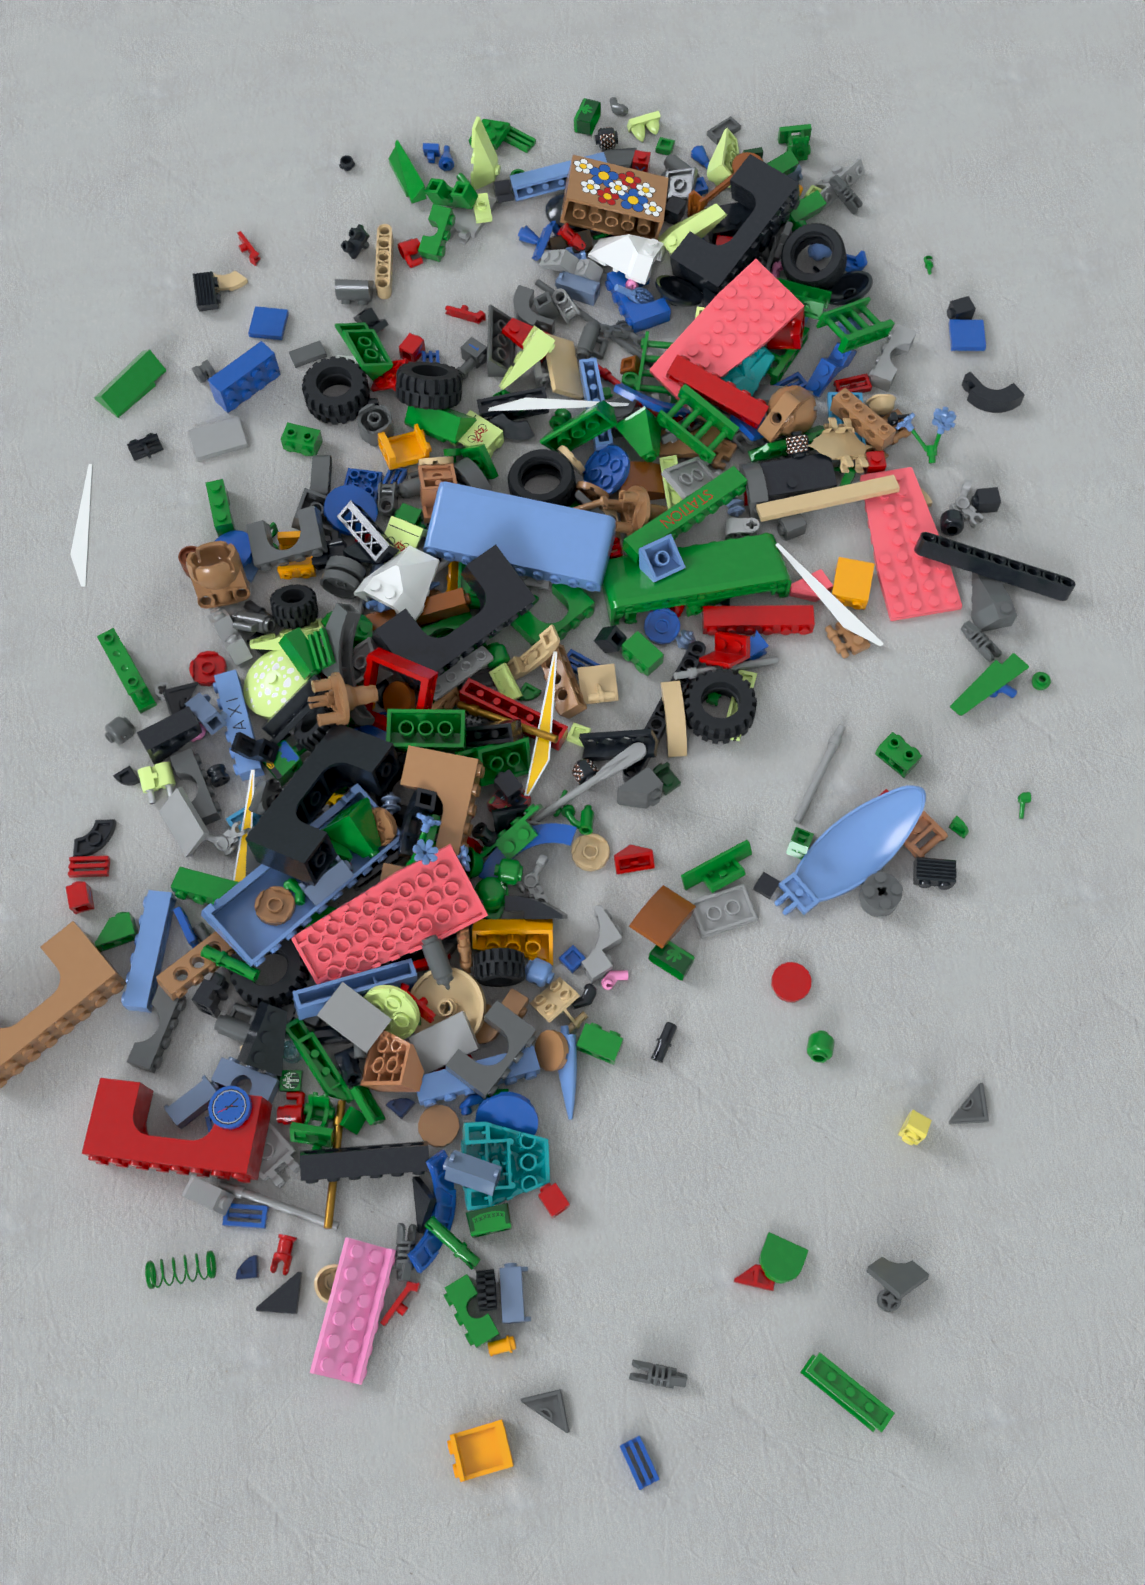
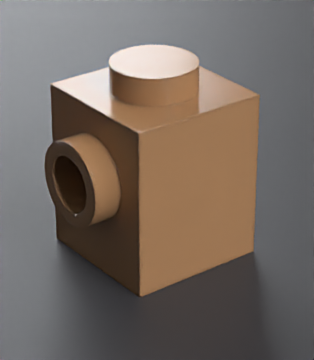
M511 988L501 1004L523 1019L528 1011L526 1007L529 1004V998Z

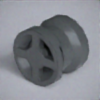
M884 1289L877 1296V1304L881 1310L891 1312L900 1307L901 1299L899 1300L890 1291Z

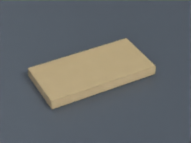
M547 334L555 340L554 349L551 353L546 354L552 392L582 400L584 394L574 342Z

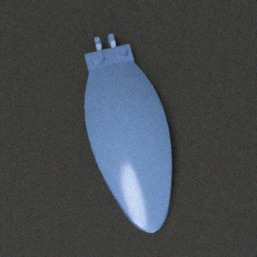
M913 785L896 788L860 805L835 822L810 847L807 854L804 855L798 864L795 872L779 883L778 886L784 894L774 904L778 907L789 898L793 903L784 908L782 913L786 916L797 907L805 915L817 906L819 902L836 898L862 885L870 875L879 872L894 857L909 837L924 809L926 802L925 790L922 787Z

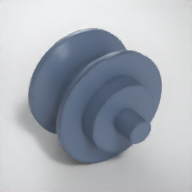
M734 497L726 505L729 508L727 513L730 516L739 517L745 512L743 507L744 501Z
M682 630L680 632L681 636H676L678 648L687 650L696 639L693 631Z
M393 792L382 797L381 801L385 805L381 806V808L386 809L392 815L401 810V807L397 805V803L401 802V798L393 795Z

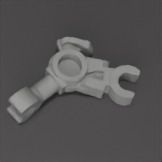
M965 479L961 489V496L949 508L959 510L965 519L968 518L970 526L975 528L977 522L974 519L981 523L984 517L982 514L976 513L977 510L970 504L967 497L972 481Z
M238 821L223 834L213 835L209 831V834L203 841L213 842L214 846L224 851V855L227 856L237 850L238 847L236 845L232 847V844L239 840L237 836L245 835L248 829L240 831L238 826L242 822Z
M540 854L533 871L526 874L523 880L518 881L517 884L521 893L525 894L524 888H526L530 898L534 897V899L544 900L549 904L548 898L542 895L544 891L539 883V874L546 866L548 857Z

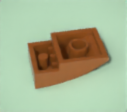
M630 461L628 477L619 488V491H627L635 485L642 486L648 492L650 500L666 499L660 464Z
M663 885L644 905L629 927L660 948H663L690 919L696 906Z

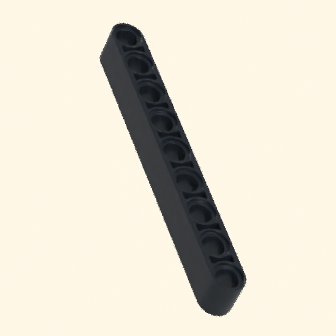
M929 532L921 533L914 548L915 553L920 556L1059 601H1066L1076 585L1074 580L1069 577Z
M701 641L692 642L675 672L687 671L688 668L685 666L699 669L702 662H699V658L704 656L706 651L705 644ZM673 675L670 681L681 680L685 682L681 684L682 696L684 698L693 679L675 680ZM662 697L644 728L652 729L659 742L666 731L665 714L660 712L664 710ZM657 725L660 729H654L652 726ZM651 758L639 760L624 769L622 774L624 783L634 777L629 776L627 772L632 771L637 775L646 768Z

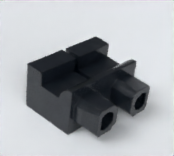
M339 531L330 533L331 540L326 541L328 552L323 553L322 556L311 558L312 565L317 570L325 569L327 561L331 556L346 557L343 554V549L347 547V543L343 540Z
M214 972L210 980L203 979L191 999L199 1011L216 1019L221 1013L217 1007L221 1000L225 1001L229 998L226 991L230 984L225 981V976Z

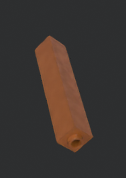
M462 587L427 597L424 603V610L416 620L417 624L421 626L470 612L469 604H472L470 594H466ZM389 609L365 616L372 622V630H376L397 614L394 609Z

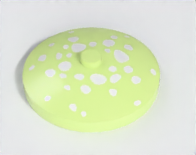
M283 649L272 650L262 655L249 669L244 681V699L254 713L262 718L270 719L309 678L303 679Z

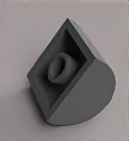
M335 279V294L337 300H341V304H351V301H358V305H368V301H372L374 281Z

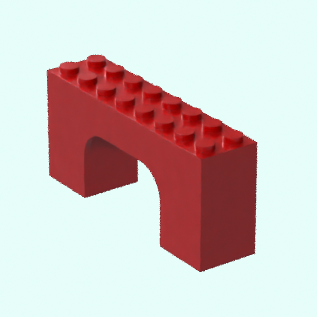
M100 1078L81 1153L88 1156L89 1161L108 1166L109 1163L116 1164L117 1167L129 1168L130 1165L136 1167V1169L146 1171L152 1168L162 1173H169V1170L175 1171L176 1174L189 1176V1173H193L203 1178H209L212 1175L216 1176L217 1179L227 1181L232 1177L243 1183L258 1180L273 1107L264 1097L249 1095L252 1102L251 1115L239 1128L223 1129L214 1123L211 1131L201 1139H175L150 1136L148 1133L147 1118L154 1092L152 1089L141 1082Z

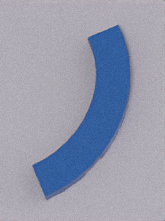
M623 383L615 385L613 389L615 393L632 402L636 399L643 407L645 406L656 412L663 410L667 414L675 405L644 395ZM683 406L674 417L682 415L685 418L686 414H690L691 411Z
M559 823L534 825L532 827L539 835L518 854L540 844L558 843L571 846L577 827ZM498 847L487 858L479 878H498V876H494L495 865L500 864L501 859L506 858Z
M440 1150L426 1161L432 1177L434 1196L437 1199L432 1216L434 1215L450 1231L455 1215L456 1189H454V1182L444 1179L446 1170L443 1169V1165L448 1156L445 1150ZM428 1229L414 1249L407 1254L417 1273H422L433 1262L443 1244Z

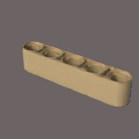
M381 224L377 228L375 286L377 296L380 299H388L392 294L394 240L392 228L388 224Z

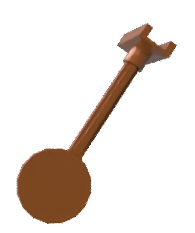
M750 152L737 155L732 163L734 173L707 195L702 197L695 190L689 193L687 217L689 218L704 210L712 199L730 186V179L749 154L761 161L763 159L759 155Z

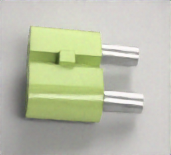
M162 762L155 764L153 767L147 766L138 770L143 793H147L150 804L156 803L154 792L159 791L161 788L167 790L169 799L174 792L173 786L176 785L171 762Z

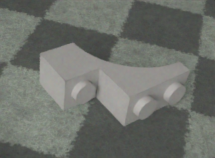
M566 249L545 250L539 264L543 269L559 272L566 271L599 282L604 270L591 259L579 260Z
M224 608L212 610L207 617L234 664L237 666L253 658L238 630L233 628V621Z
M601 905L594 909V916L600 929L598 943L593 952L581 962V967L592 984L613 969L612 964L614 962L610 955L605 953L621 944L623 935L618 925L614 926L611 921L612 916L607 909L604 910Z

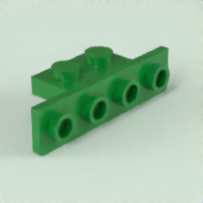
M541 804L529 806L525 810L527 814L522 818L519 816L511 822L512 827L507 831L505 829L498 834V839L493 846H484L482 848L484 852L480 856L485 858L498 847L507 859L515 857L539 835L528 820L542 809L543 806Z
M745 840L682 874L681 879L684 889L688 890L703 881L713 893L745 876V869L738 862L752 855L750 842Z

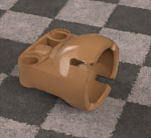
M798 385L785 386L778 389L771 396L767 405L769 406L767 417L757 431L770 443L782 435L791 436V432L802 431V434L806 433L813 426L817 417V410L813 409L817 406L815 398L808 390ZM778 413L782 416L781 421L778 417Z
M224 541L209 542L198 546L196 553L191 551L188 554L186 567L200 607L205 609L239 603L250 597V582L247 580L239 553L233 544L230 543L228 545Z

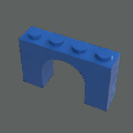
M614 271L607 273L606 289L611 292L613 302L617 303L620 315L624 316L629 326H632L634 333L670 321L671 309L664 298L646 304L634 303L626 295L614 290L616 284L626 288V281L628 280L625 278L626 274L620 271L617 273ZM650 278L648 279L645 285L638 283V287L648 285L650 283Z

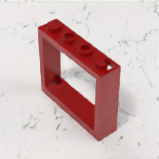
M380 647L367 655V667L363 676L365 679L364 686L376 685L379 664L421 681L416 709H432L438 672ZM373 702L365 704L367 710L375 718L372 726L387 732V717L372 711Z

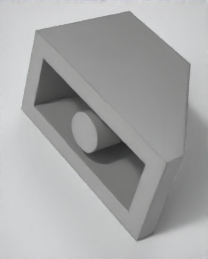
M191 1176L181 1195L224 1216L235 1197L225 1190L194 1176Z

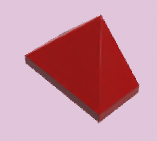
M630 844L614 855L616 874L655 868L653 850Z

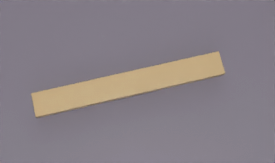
M890 475L756 504V510L761 522L896 493L899 492L900 487L895 476Z

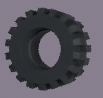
M291 584L276 589L271 594L272 617L278 626L286 629L304 628V626L314 623L316 618H318L317 598L312 588L306 585Z
M324 706L311 709L296 725L294 739L310 753L314 751L316 745L321 742L327 731L334 725L329 724L319 727L317 722V714L334 712L330 707Z
M492 948L480 951L474 955V978L479 984L489 987H507L519 984L525 980V955L523 952L511 948Z

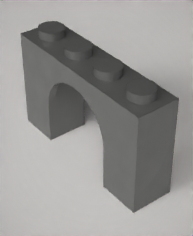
M315 506L297 510L301 530L300 537L297 543L287 550H278L274 547L270 525L264 520L247 524L254 566L262 571H269L275 566H287L289 562H301L306 560L307 557H319L323 553L328 552L320 510Z
M497 1000L485 1014L484 1022L505 1038L508 1052L504 1059L494 1065H482L458 1049L446 1064V1070L483 1099H486L488 1096L492 1097L499 1088L497 1086L498 1082L501 1079L505 1080L512 1071L509 1068L514 1062L518 1064L524 1056L522 1051L526 1046L530 1048L536 1040V1029Z

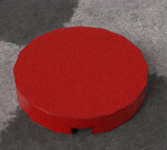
M215 651L201 652L190 662V675L201 686H213V683L216 682L214 675L227 672L225 659Z
M796 962L781 964L775 969L771 977V987L776 996L786 1002H797L805 998L811 988L812 979L809 971Z

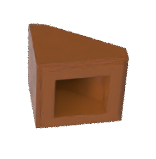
M634 355L623 358L620 374L634 372L639 375L641 363L639 357Z

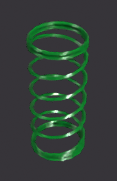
M208 1250L206 1254L207 1275L205 1278H203L200 1272L198 1254L195 1253L196 1275L194 1280L189 1276L187 1258L184 1254L185 1274L182 1282L178 1280L175 1272V1258L172 1257L173 1278L170 1284L165 1279L163 1259H160L162 1276L159 1286H156L154 1263L151 1260L147 1261L145 1277L148 1288H159L163 1280L168 1286H171L174 1278H176L179 1284H183L186 1274L191 1282L196 1280L198 1273L203 1280H206L208 1276L210 1279H214L216 1276V1260L213 1251Z

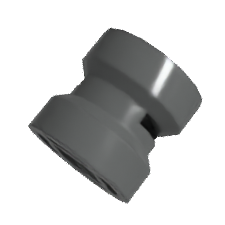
M208 360L203 361L202 365L192 368L195 377L200 383L205 382L206 378L216 374Z

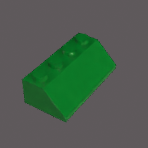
M604 400L598 402L562 425L555 427L540 439V443L552 451L558 452L557 448L561 445L566 446L572 451L617 425L614 407Z
M387 709L386 741L394 744L396 752H407L408 745L445 753L466 750L465 710Z

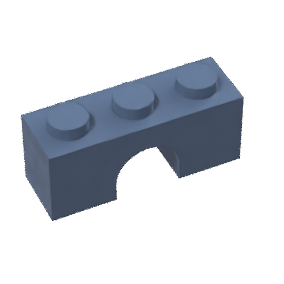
M221 1057L211 1078L212 1082L221 1087L237 1086L242 1080H251L252 1087L248 1095L262 1096L271 1104L280 1087L277 1075L267 1071L263 1074L258 1072V1068L240 1065V1061L233 1057L228 1059Z

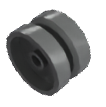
M337 555L331 556L325 566L326 570L321 576L320 585L334 596L344 599L356 598L357 596L354 595V592L364 580L366 570L361 564L351 558Z

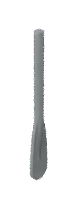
M640 742L632 744L603 766L596 775L533 816L532 820L540 822L599 781L605 780L636 763L646 755L647 749L645 745Z

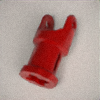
M565 223L559 229L557 234L561 235L570 247L577 251L585 249V242L578 233H575L569 227L568 223Z
M278 1234L277 1252H274L270 1271L275 1273L278 1263L283 1260V1275L286 1276L290 1270L293 1258L291 1253L297 1237Z

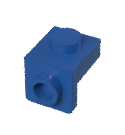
M861 250L857 256L847 254L846 272L862 271L868 263L865 251Z

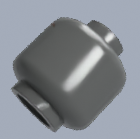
M116 717L105 726V737L110 743L123 744L133 736L134 726L126 717Z

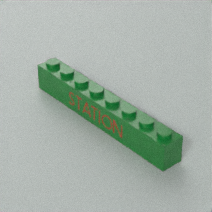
M732 466L626 537L623 541L622 549L637 564L639 562V548L669 534L675 540L681 533L688 532L694 524L701 523L706 516L717 512L719 507L729 504L737 495L741 496L746 491L748 480L735 466Z

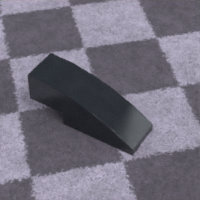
M505 895V911H524V919H568L566 913L546 902L524 896Z

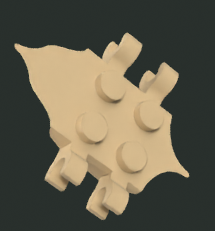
M829 417V423H824L823 425L825 430L808 446L830 457L832 460H840V470L842 473H849L848 467L854 466L852 460H855V471L857 473H864L863 467L869 466L865 452L867 449L872 448V446H865L857 438L850 418H843L844 424L837 425L836 418Z

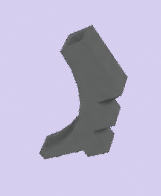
M336 603L325 627L336 663L321 670V672L327 678L331 676V673L339 672L345 684L356 687L352 654L356 627L361 613L351 604ZM365 705L356 706L350 711V717L355 724L359 726L374 724L375 718Z

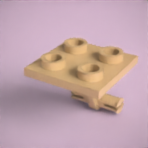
M614 664L577 668L579 688L585 704L619 701Z
M560 977L529 1003L549 1023L563 1012L570 1020L568 1024L569 1034L575 1029L578 1030L580 1024L589 1018L582 1011L574 1019L566 1008L580 995Z

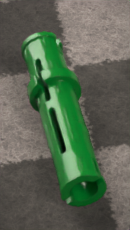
M207 944L201 951V957L213 961L216 966H223L253 982L260 975L261 971L259 969L250 967L248 964L231 957L226 951L221 952Z
M434 1215L425 1223L424 1227L446 1245L456 1258L459 1257L471 1270L477 1266L481 1259L467 1247L465 1242L462 1243L442 1225Z

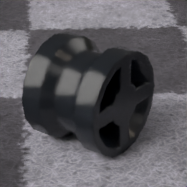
M224 764L213 765L207 770V774L211 777V783L214 787L225 785L230 781L229 775L225 772L226 767Z

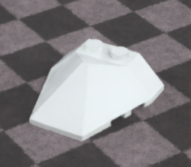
M627 234L599 239L588 254V257L603 266L607 264L613 267V271L616 273L620 271L626 274L625 278L645 285L650 278L653 263L655 260H662L666 254L664 243L656 239Z
M409 545L366 577L355 590L354 595L367 602L374 599L394 609L396 614L406 608L416 621L424 610V603L429 595V588L434 580L440 561Z

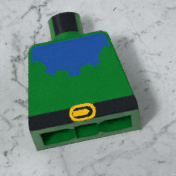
M286 740L277 744L280 747L274 764L262 762L273 777L279 780L281 786H284L303 765L299 756L307 751L300 744L291 747Z

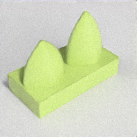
M659 111L629 119L627 124L628 132L632 131L633 135L641 142L645 138V127L656 135L660 126L659 120L661 116Z

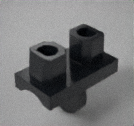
M358 224L356 228L351 227L349 231L350 239L341 243V248L349 254L351 259H356L362 248H369L367 240L370 235L361 224Z
M149 433L145 438L140 440L134 439L127 444L134 461L147 456L150 459L152 454L164 450L157 433Z

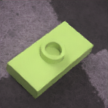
M478 194L479 196L473 206L476 224L492 222L488 194Z
M506 663L489 672L499 693L513 700L523 696Z

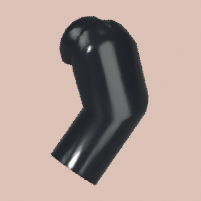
M589 983L584 986L585 990L582 997L577 998L572 1003L574 1009L592 1004L597 994V989L593 984Z

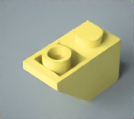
M912 1110L908 1114L898 1135L902 1137V1141L905 1143L918 1145L925 1139L932 1120Z

